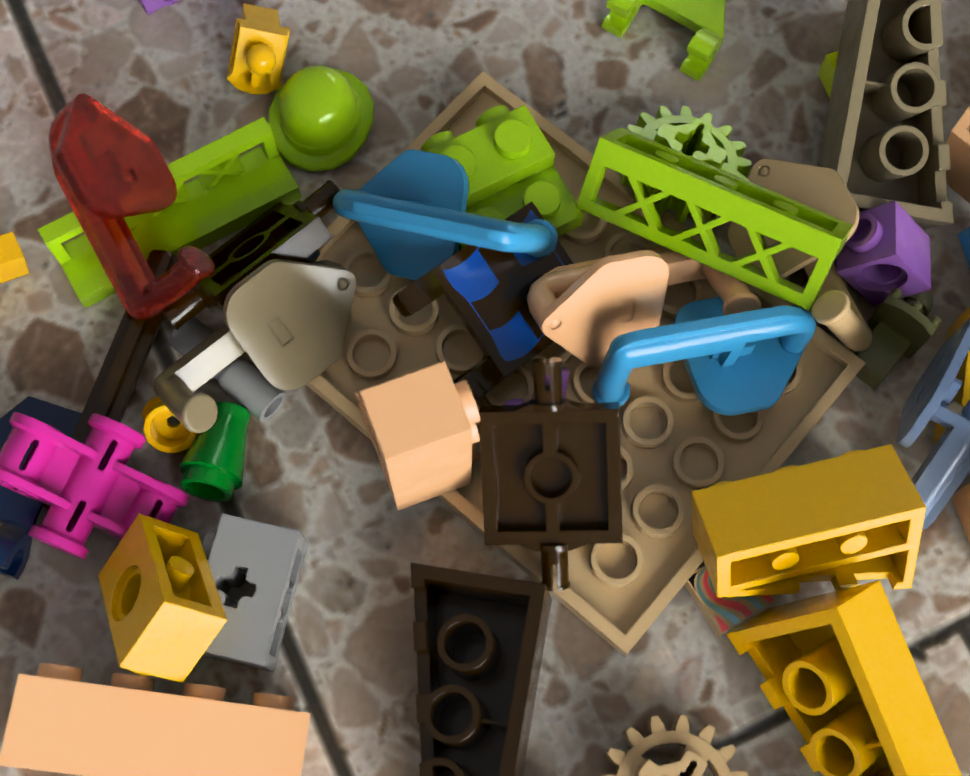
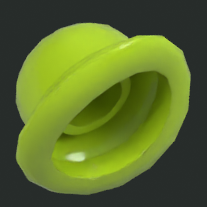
M325 65L307 66L296 71L281 89L277 90L269 107L268 124L273 131L279 154L290 165L309 172L333 170L351 160L366 143L374 122V102L368 87L353 74Z

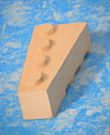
M39 663L37 676L18 674L0 753V766L83 776H301L310 713L293 711L295 698L288 696L254 693L252 705L225 702L226 689L221 687L184 683L182 696L153 692L155 679L149 677L112 673L110 686L81 682L83 669Z

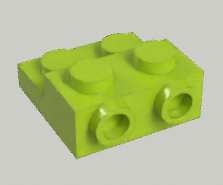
M505 105L492 107L477 119L476 128L455 137L452 131L439 132L430 137L421 147V151L453 157L464 167L469 180V192L465 210L467 213L505 220L532 201L544 220L550 222L555 227L558 237L583 224V212L576 208L577 202L554 167L555 152L526 105L509 111ZM460 243L459 251L468 244Z

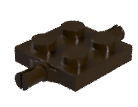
M327 180L323 186L302 202L298 200L292 205H286L281 202L275 204L183 274L189 282V288L165 307L160 308L161 313L178 331L182 325L206 307L210 309L212 306H216L223 311L224 301L229 291L265 262L272 259L314 263L320 255L318 248L332 238L320 219L334 209L333 199L340 189L334 182Z
M545 357L532 360L535 399L520 405L481 406L479 410L485 545H521L535 551H541V583L546 584L549 591H553V565L557 567V591L570 587L568 569L569 550L586 544L623 543L619 402L578 403L567 398L563 399L561 365L563 360L556 357H550L549 385L546 383Z

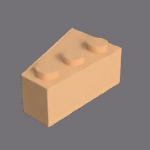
M445 361L354 393L398 511L472 483V462L480 459L476 442L480 441V437L475 424L480 422V415L467 381L463 380L454 384Z

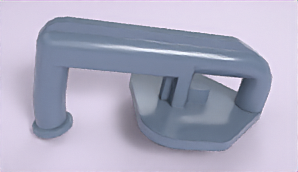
M970 318L938 350L912 390L901 414L897 443L906 448L915 442L929 420L946 428L911 479L926 506L922 530L928 528L935 521L970 472V400L965 407L952 400L963 381L955 377L970 350Z

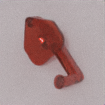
M82 93L78 94L59 111L50 126L48 139L54 174L124 308L135 319L147 320L156 316L190 292L204 277L211 276L215 269L214 262L202 250L192 246H185L179 250L177 254L178 261L174 266L157 279L155 278L124 217L165 210L176 199L177 187L175 180L152 139L91 96Z

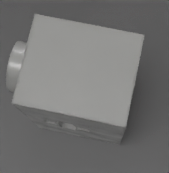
M222 513L217 531L209 530L202 546L227 621L202 656L274 672L308 543L298 530ZM246 579L256 589L253 597H241L237 604L228 596V592L231 587H242Z

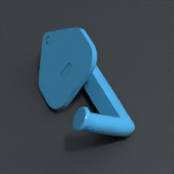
M413 149L406 150L359 190L342 189L336 193L333 199V208L339 216L358 222L384 269L392 275L412 280L419 279L457 253L460 243L501 252L527 253L533 257H545L555 249L558 242V234L555 227L543 219L519 223L465 212L469 192L468 176L461 163L447 155Z
M720 297L687 303L678 311L673 324L621 334L611 341L597 380L592 388L593 398L596 403L619 402L620 407L629 399L630 384L627 380L633 368L683 360L697 397L708 409L728 416L769 409L779 400L806 346L812 339L816 329V320L812 317L810 311L799 306L783 305L723 315L722 306L724 303Z

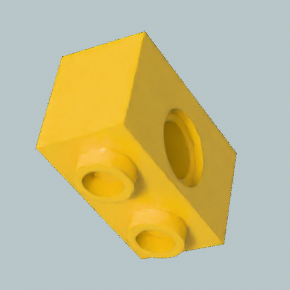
M138 514L98 574L118 665L141 676L153 675L183 683L226 623L227 617L199 534Z

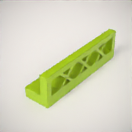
M262 117L37 230L45 245L61 264L78 299L85 308H88L138 282L152 250H166L183 259L248 226L278 202L289 205L302 197L299 186L279 155L273 131L266 119ZM260 144L259 147H257V148H255V149H253V150H251V151H249V152H247V153H245V154L239 156V154H241V153H243V152H245V151H247V150H249V149H251V148H253V147H255V146H257V145ZM199 175V176H198L197 178H195L194 180H192V181H190V182H188V183H186V184H183L185 181H187V180H189V179H191V178H193V177ZM141 203H144L142 206H140V207H138V208H136V209H134V210H132V211H130V212H127L129 209H131V208H133V207H135V206H137V205H139V204H141ZM85 231H89L88 233H86V234H84V235H82V236H80V237H78V238H76V239H74V240H72V241H70V242H68V243H66V244L63 243V242H65V241H67V240H69V239H71V238H73V237H75V236H77V235H79V234H81V233H83V232H85Z
M622 127L599 137L576 204V208L808 311L811 310L813 303L817 299L837 255L843 249L853 227L850 223ZM607 168L628 177L637 201L619 207L597 197ZM646 185L660 191L650 195ZM670 195L686 201L696 225L680 232L664 227L653 202ZM641 208L645 218L632 213V211ZM704 210L718 216L708 220ZM729 221L746 227L756 251L737 258L721 252L712 228ZM700 234L703 243L689 237ZM763 235L779 242L767 246ZM792 247L818 258L805 288L780 277L772 258L773 254ZM760 260L764 270L749 263Z

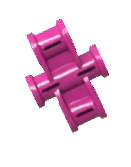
M13 412L9 420L13 429L0 451V485L50 506L41 525H32L28 535L64 553L85 560L89 552L85 543L93 528L101 530L116 540L121 541L138 514L170 523L177 508L186 507L190 499L187 494L179 489L126 466L133 450L142 449L146 438L116 420L92 413L87 422L91 431L84 444L68 437L42 421L19 412ZM32 443L33 447L29 452L21 469H19V465L24 455L26 454L30 444Z

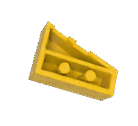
M892 444L867 450H852L838 457L800 466H785L771 473L733 482L722 481L708 488L691 491L693 535L717 598L797 594L801 588L800 582L831 581L835 591L858 586L857 580L888 579L892 589L912 588L926 506Z

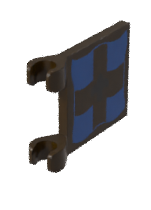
M531 201L505 220L528 223L534 219L544 220V218ZM559 241L555 249L545 257H533L527 253L501 252L467 245L395 294L392 300L400 314L404 317H409L444 294L486 356L484 360L453 380L454 384L466 380L476 400L554 342L543 334L530 313L527 295L531 285L542 275L558 266L574 263Z

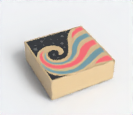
M705 566L696 570L684 584L717 638L777 601L774 595L717 598Z

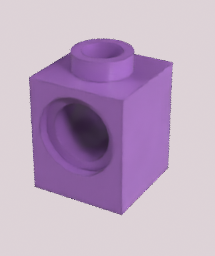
M896 201L859 212V223L856 231L845 242L843 249L837 255V273L873 306L882 304L895 287L902 291L903 298L931 290L930 237Z

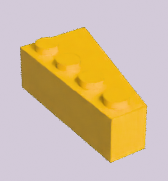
M880 580L770 607L726 634L739 655L748 651L766 679L765 682L759 685L774 710L782 706L784 707L802 735L806 744L799 749L814 773L820 771L824 776H962Z

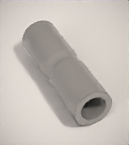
M193 317L182 325L178 331L175 328L173 329L168 343L184 356L213 332L196 317ZM238 357L211 378L217 380L221 389L247 409L260 422L269 420L281 408L287 394L282 389L271 385L257 368L243 358Z

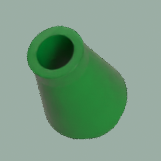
M216 402L218 414L215 423L206 432L199 433L179 465V470L183 474L180 486L195 497L212 502H227L231 500L233 491L240 489L243 484L247 426L251 414L240 405L231 402Z

